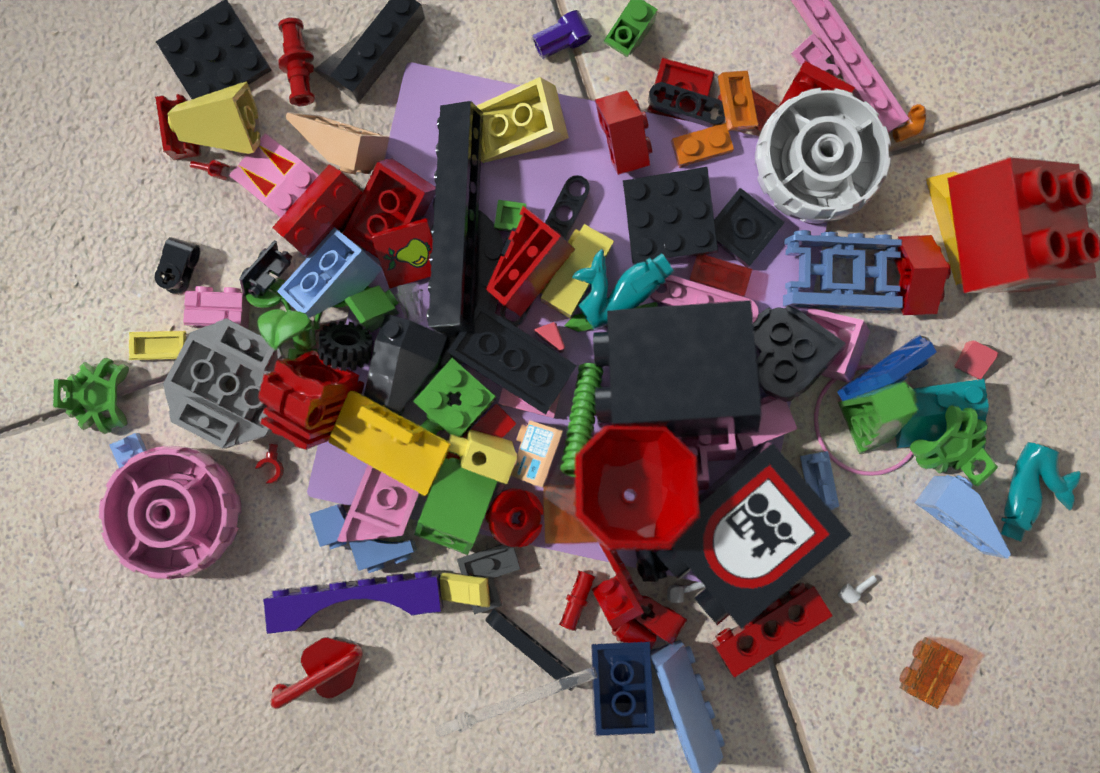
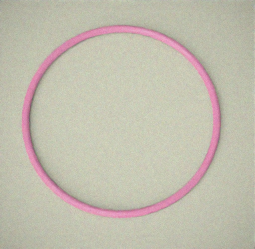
M860 365L856 371L870 369L874 365ZM831 379L820 393L814 412L816 436L824 452L828 451L829 458L849 472L867 476L886 474L904 465L913 456L911 451L898 464L880 471L853 469L841 463L829 452L820 434L818 414L825 393L836 381V379ZM907 380L903 381L913 389V386Z

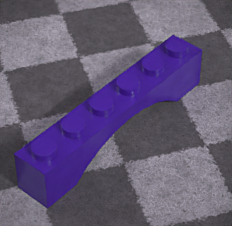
M432 570L415 572V577L404 578L403 573L387 575L386 581L375 582V577L358 579V584L347 585L346 581L329 583V588L318 589V584L300 587L301 592L290 593L289 588L272 590V595L263 599L267 634L295 631L321 609L334 603L351 599L383 601L401 608L410 615L441 612L444 608L441 598L440 574L432 575Z

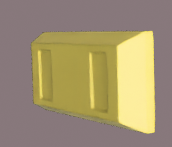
M186 331L129 332V360L176 359L186 342Z
M441 573L440 587L442 600L490 607L488 578Z

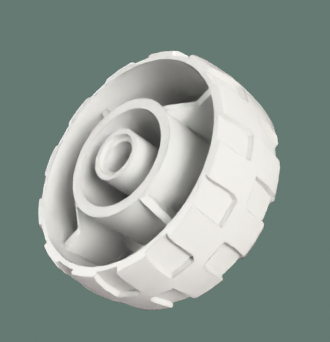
M821 88L807 90L799 96L784 102L765 123L756 145L755 165H757L759 173L757 180L764 195L768 194L774 202V207L785 215H793L800 218L802 222L820 224L827 221H838L858 212L877 194L887 177L891 158H889L890 136L886 126L883 127L879 120L877 111L866 101L862 102L855 98L853 93L836 88L834 91H821Z

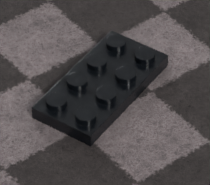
M480 303L474 310L473 331L460 332L448 350L449 354L545 415L577 367L576 364Z

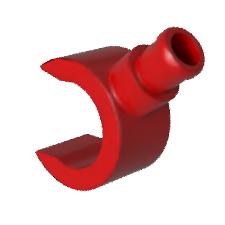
M269 443L266 458L260 460L255 469H260L269 462L276 467L275 476L269 479L266 484L278 482L284 473L282 463L277 460V444Z

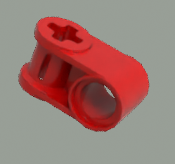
M641 595L643 599L638 603L640 606L646 607L648 605L651 611L649 614L643 613L635 618L641 624L651 629L657 636L673 645L687 619L669 607L661 605L654 599Z

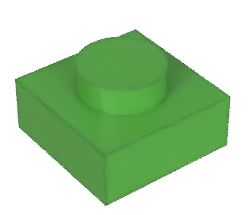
M498 200L494 228L511 232L512 228L517 229L522 217L520 211L523 206L527 207L526 203Z

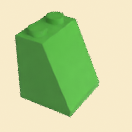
M445 458L434 480L414 535L468 555L477 538L497 481L462 468L459 459L450 458L448 460Z

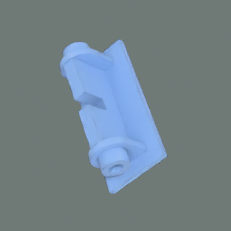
M828 451L800 456L804 480L830 510L839 507Z

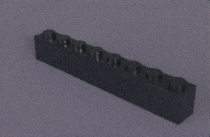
M472 101L440 105V117L437 119L439 135L436 145L437 170L434 173L436 190L433 199L434 224L431 227L433 245L430 254L431 280L428 283L430 300L426 316L428 327L440 333L473 331L483 112Z

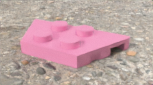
M367 465L337 541L349 542L403 536L420 493Z

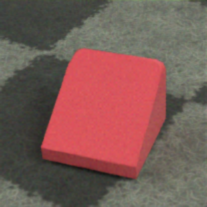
M552 322L534 329L535 334L559 353L564 352L565 346L556 323Z
M977 341L966 342L954 367L976 379H982L997 358L998 352Z

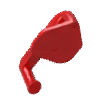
M323 637L309 645L301 655V664L307 676L289 687L284 684L274 686L270 702L272 708L280 709L314 688L323 698H334L353 686L358 666L363 656L362 648L359 645L329 637Z

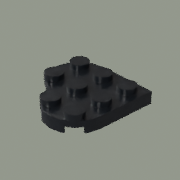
M791 306L774 309L766 308L758 314L757 320L753 323L755 347L760 353L757 358L759 386L766 394L781 399L784 402L792 401L795 397L807 391L846 348L844 341L800 310Z

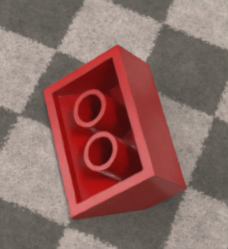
M329 164L272 228L307 258L334 227L341 233L345 230L363 192L345 174Z

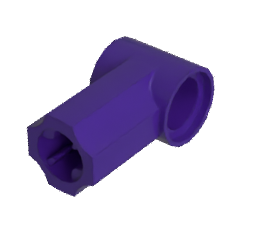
M579 10L566 13L558 20L557 24L532 35L535 48L542 59L567 47L572 49L580 47L592 37Z

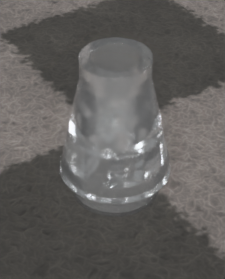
M419 282L397 286L398 293L395 295L405 318L415 323L424 322L423 289H420Z

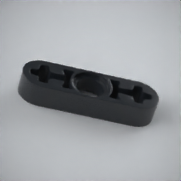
M664 82L654 84L649 91L648 104L655 111L706 127L720 125L725 121L721 100ZM660 91L664 92V96L667 98L662 103L657 102V96H655ZM674 95H677L678 97L676 99L674 108L670 107L672 103L671 100H673ZM683 99H691L695 103V109L692 112H685L681 109L680 102ZM701 103L705 104L703 110L705 111L702 112L701 116L697 115L700 110ZM713 108L718 109V114L721 115L717 116L715 120L711 119V113H709Z

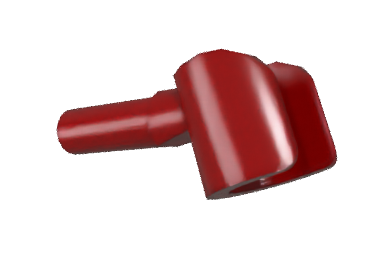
M212 160L206 164L196 161L190 162L191 168L205 170L210 176L221 180L227 179V177L221 175V171L224 167L230 168L228 164L217 160Z

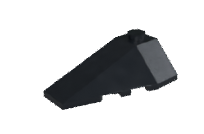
M386 314L375 340L364 396L401 416L404 412V406L414 393L418 394L422 388V382L430 372L434 373L439 366L449 338L411 320Z

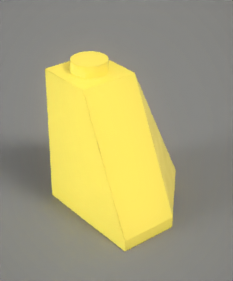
M247 82L177 104L167 113L169 116V126L174 133L176 132L179 141L246 154L254 153L261 144L260 133L258 131L254 132L255 119H258L257 106Z

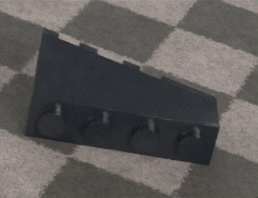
M389 0L369 27L322 62L314 71L359 103L425 19L422 5L416 0Z

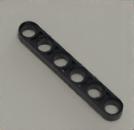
M580 175L568 178L545 221V224L565 240L589 195L590 187L586 178ZM574 182H579L585 187V192L581 196H573L569 192V186ZM561 207H568L572 211L571 219L560 221L556 216L557 210ZM534 301L517 321L512 322L505 317V312L508 308L504 305L501 307V317L518 327L525 321Z

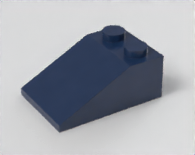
M650 642L591 644L594 735L654 734L655 722Z

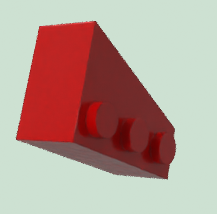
M524 206L520 211L522 217L517 229L512 231L509 236L511 242L504 257H500L486 289L504 306L520 317L575 250L563 237Z

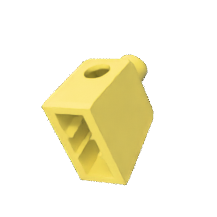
M474 430L468 431L466 439L450 435L448 442H450L451 446L448 452L460 456L462 468L505 484L508 483L517 459L512 441Z

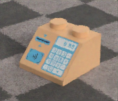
M530 420L527 426L522 424L516 440L521 442L518 453H516L517 459L510 476L543 488L562 431Z

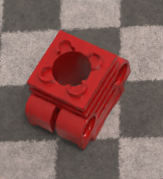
M316 351L304 353L296 359L285 358L277 360L274 371L264 374L259 391V401L268 406L263 411L267 417L262 418L260 424L271 429L272 433L290 440L296 447L305 450L329 441L348 393L355 391L362 394L365 384L361 380L358 381L359 375L349 369L341 371V368L337 367L335 370L331 368V364L328 366L323 364L324 360L320 361L319 354Z

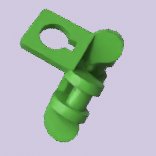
M104 358L96 369L87 362H83L79 366L81 370L76 375L71 374L67 380L54 379L53 407L66 410V414L70 418L75 417L79 421L78 426L82 430L89 428L95 423L101 433L107 434L116 426L120 428L127 426L126 416L117 406V386L127 377L129 372L128 366L124 364L118 366L114 364L112 359ZM108 374L111 375L109 381L106 380V379H103V378H104L105 376H107ZM61 388L66 392V398H63V401L60 395ZM109 410L111 417L106 418L102 412Z
M949 406L945 414L947 423L945 434L933 442L918 439L910 445V450L916 456V461L921 468H935L940 474L946 473L948 467H953L955 470L962 469L972 484L978 487L998 468L984 449L986 446V437L984 435L987 433V423L978 419L977 413L973 408L960 410L958 406ZM976 460L985 461L986 463L985 470L979 475L974 474L975 465L973 463Z

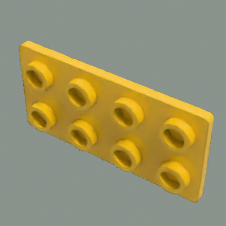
M355 391L348 393L328 441L330 444L424 496L429 494L451 446L450 442Z

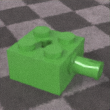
M451 358L413 402L427 413V419L420 427L435 435L440 430L443 431L445 429L450 435L462 438L493 404L497 397ZM461 393L462 395L459 399L462 401V404L460 406L456 404L450 406L452 400L449 397L452 394L458 395Z

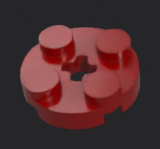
M510 488L500 493L494 499L491 507L486 511L485 520L489 524V530L497 542L510 547H524L531 544L541 532L542 524H540L541 515H544L543 507L540 500L532 492ZM514 512H520L518 516L520 522L518 524L512 523L511 519Z

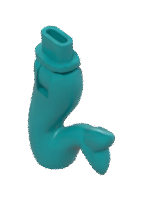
M601 249L594 256L590 268H582L572 276L573 279L592 285L591 292L578 306L589 324L596 331L608 324L607 311L635 309L648 299L660 287V284L664 285L666 283L665 279L672 275L674 270L663 254H660L653 260L648 258L646 262H639L626 270L607 298V267L604 250Z
M1027 442L1013 471L1009 494L1004 508V516L1008 519L1002 517L1001 521L1005 523L1000 534L1022 542L1026 530L1031 531L1032 525L1036 522L1042 510L1043 498L1039 476H1041L1046 486L1054 492L1056 498L1068 510H1072L1075 502L1073 490L1079 484L1081 478L1080 471H1075L1061 477L1059 473L1060 452L1036 443Z

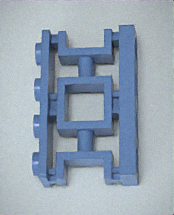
M807 230L794 231V235L784 239V245H788L785 255L799 256V281L785 283L787 294L783 295V307L879 311L903 308V296H897V292H900V286L887 285V260L900 258L898 247L902 246V240L892 239V235L888 234L876 235L874 238H865L864 233L848 234V237H838V232H823L821 236L811 235V231ZM799 246L832 247V249L821 251V264L811 263V248ZM854 248L886 251L874 254V266H865V250H854ZM833 258H853V284L832 283ZM811 275H820V291H832V293L799 292V290L810 288ZM865 277L874 278V293H885V296L853 294V292L865 290Z

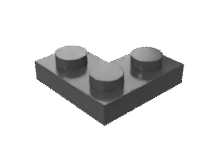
M501 544L457 559L462 575L488 578L490 607L471 605L474 615L502 606L494 578L521 569L514 547Z

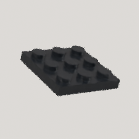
M228 0L219 2L155 41L191 99L243 82H247L249 85L272 71Z
M708 167L623 180L633 265L639 262H646L648 258L653 260L660 254H663L667 260L718 253Z

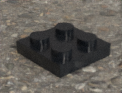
M739 188L714 219L717 244L748 268L785 222L742 188Z

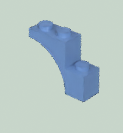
M337 504L310 514L320 547L329 545L331 550L347 544L346 542L337 541L348 515L343 504ZM379 539L349 541L358 571L367 568L368 573L385 568L383 562L394 559L395 564L412 558L410 553L417 550L414 539L401 542H389Z

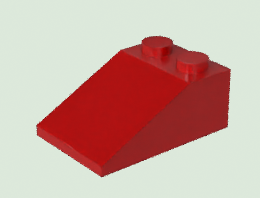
M393 158L378 161L343 235L378 258L371 234L421 220L435 196L436 186Z

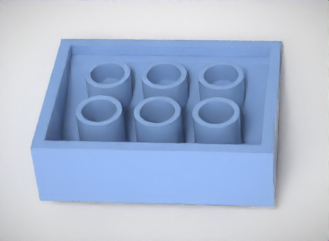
M678 640L673 645L669 643L650 650L657 678L691 772L713 773L723 759L720 747L725 746L720 730L713 729L711 719H714L715 715L710 702H704L701 691H704L705 687L699 673L694 674L691 664L695 663V658L691 647H685L683 642Z

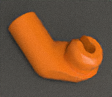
M916 104L912 106L907 115L909 120L904 126L892 131L893 139L897 143L922 132L926 120V108L923 105Z

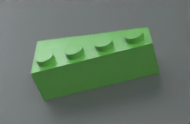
M906 382L884 386L838 402L859 454L891 442L918 411L915 405L917 403L915 392L910 386H907Z

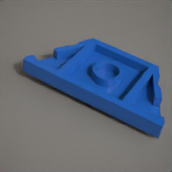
M917 335L839 389L837 393L841 400L845 401L889 384L901 383L907 379L906 374L911 370L916 371L929 363L928 358L937 353L932 342Z

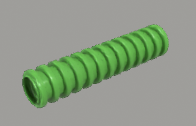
M584 363L578 367V381L575 384V397L572 400V413L569 417V430L565 440L566 447L563 450L565 455L562 457L563 464L560 467L564 474L575 477V455L593 438L591 433L594 431L593 425L596 420L594 417L596 416L595 388L601 387V376L604 373L603 368L595 367L594 363Z

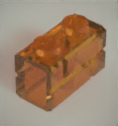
M924 637L923 641H918L913 648L912 656H914L910 667H905L901 672L899 678L901 685L899 688L938 709L964 657Z

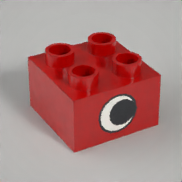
M1009 157L947 178L964 293L1035 292L1097 278L1095 263L1100 260V238L1095 230L1089 228L1086 204H1089L1093 197V186L1088 174L1080 169V164Z

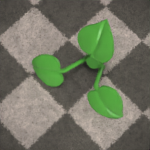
M275 278L276 282L268 289L264 296L255 298L250 293L246 295L247 301L255 307L267 308L275 306L280 302L285 306L286 311L279 309L270 310L262 314L258 319V327L262 337L274 350L291 338L293 339L294 347L299 350H308L316 345L315 330L320 328L319 322L322 312L316 314L314 321H312L303 312L292 311L290 304L277 292L286 280ZM367 286L363 291L368 290L371 287ZM344 300L332 307H346L348 304Z

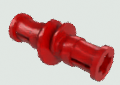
M285 18L278 23L279 31L283 35V52L285 53L279 58L278 65L279 69L287 74V79L290 83L291 94L289 102L296 106H307L315 101L309 82L310 73L314 72V65L310 63L314 60V55L306 50L302 36V30L304 29L302 20L298 18Z

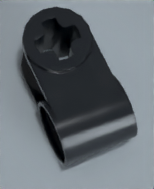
M169 237L163 246L162 256L155 272L154 278L157 285L175 295L184 293L189 287L195 266L199 261L200 246Z

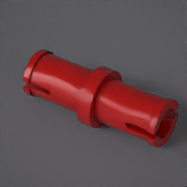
M578 570L571 594H567L566 597L568 602L561 622H559L560 626L572 631L577 630L576 627L583 608L587 607L589 603L586 600L595 576Z

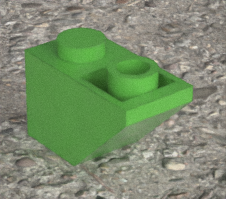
M630 0L606 36L604 43L628 57L640 46L655 23L658 9L644 0Z

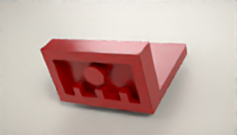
M804 61L778 108L787 100L797 97L807 90L821 88V91H834L836 88L852 93L855 87Z
M599 543L616 576L601 582L592 591L612 630L644 613L638 603L643 598L617 551L607 550Z

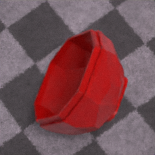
M604 426L575 455V517L607 550L670 549L700 518L697 457L666 427ZM627 491L632 492L634 500H627L624 493Z

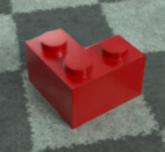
M627 90L595 99L599 124L607 138L611 163L617 174L650 166L649 154L653 153L649 137L645 135V129L649 128L645 111L641 112L638 100H633Z
M932 235L898 236V240H902V246L898 247L900 258L893 261L901 275L899 281L900 292H897V296H903L901 312L903 315L937 314L940 302L944 301L946 279L950 278V264L946 262L942 255L941 247L937 245Z

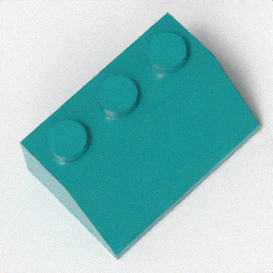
M978 379L913 388L917 398L915 405L918 411L895 436L897 448L910 447L918 439L932 442L937 441L946 432L945 414L949 406H958L960 410L973 408L977 413L978 419L986 422L989 404L985 380Z

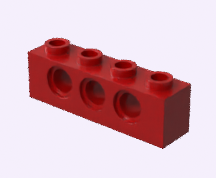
M798 583L788 590L790 594L782 599L778 598L743 629L739 626L732 630L726 628L715 636L716 640L711 643L734 678L833 616L815 586L809 583ZM799 605L800 614L798 617L790 619L788 616L790 607ZM769 620H775L776 628L774 632L765 634V623ZM746 635L751 636V645L746 649H741L739 647L740 639Z

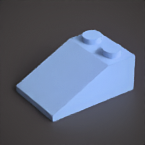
M334 227L277 292L296 311L303 312L310 318L344 301L349 296L362 292L375 279L382 268Z
M950 475L934 476L915 504L983 554L1008 559L1011 553L980 494L971 489L973 484L959 475L956 477Z

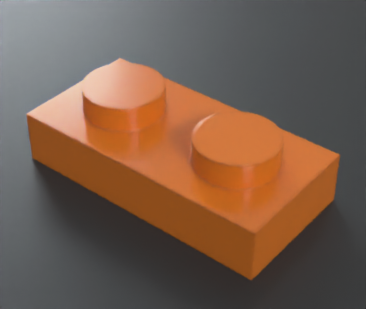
M748 70L722 72L718 76L727 130L754 129L758 122Z
M726 123L678 136L671 140L679 168L732 153L734 150Z

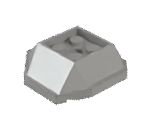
M227 318L190 332L163 383L171 422L222 449L269 436L271 429L260 424L261 419L267 417L263 411L268 406L259 401V391L264 374L274 371L277 360L285 359L281 346L274 350L262 336ZM234 377L236 388L232 392H228L226 383L230 378Z

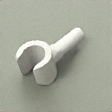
M872 575L855 589L851 585L846 584L837 595L845 603H856L861 597L860 594L877 582V579Z
M701 582L684 586L670 585L667 589V600L672 603L684 602V593L705 588V586Z

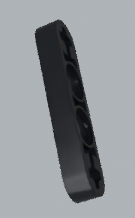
M494 608L486 617L485 621L494 630L565 688L573 691L580 682L581 678L571 668L504 613Z

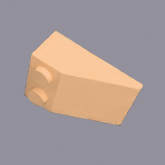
M286 114V119L329 163L339 165V170L348 174H356L357 172L371 174V170H374L377 162L385 160L389 142L388 136L320 115Z

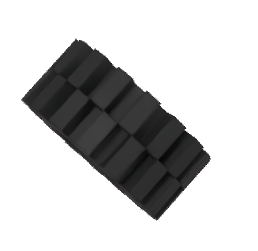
M339 321V325L332 322L329 327L325 325L323 330H320L318 354L320 361L324 360L323 364L326 366L331 364V368L335 370L339 366L341 371H346L347 367H350L351 371L356 370L357 366L362 368L365 363L368 364L371 356L372 335L369 334L367 328L363 330V326L360 324L355 327L354 322H349L346 325L344 321Z

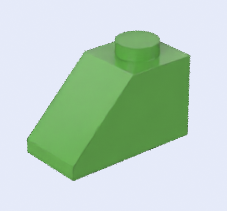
M379 285L345 299L359 322L370 332H374L381 327L386 314L393 316L400 314L395 307L399 302L390 289L385 292Z

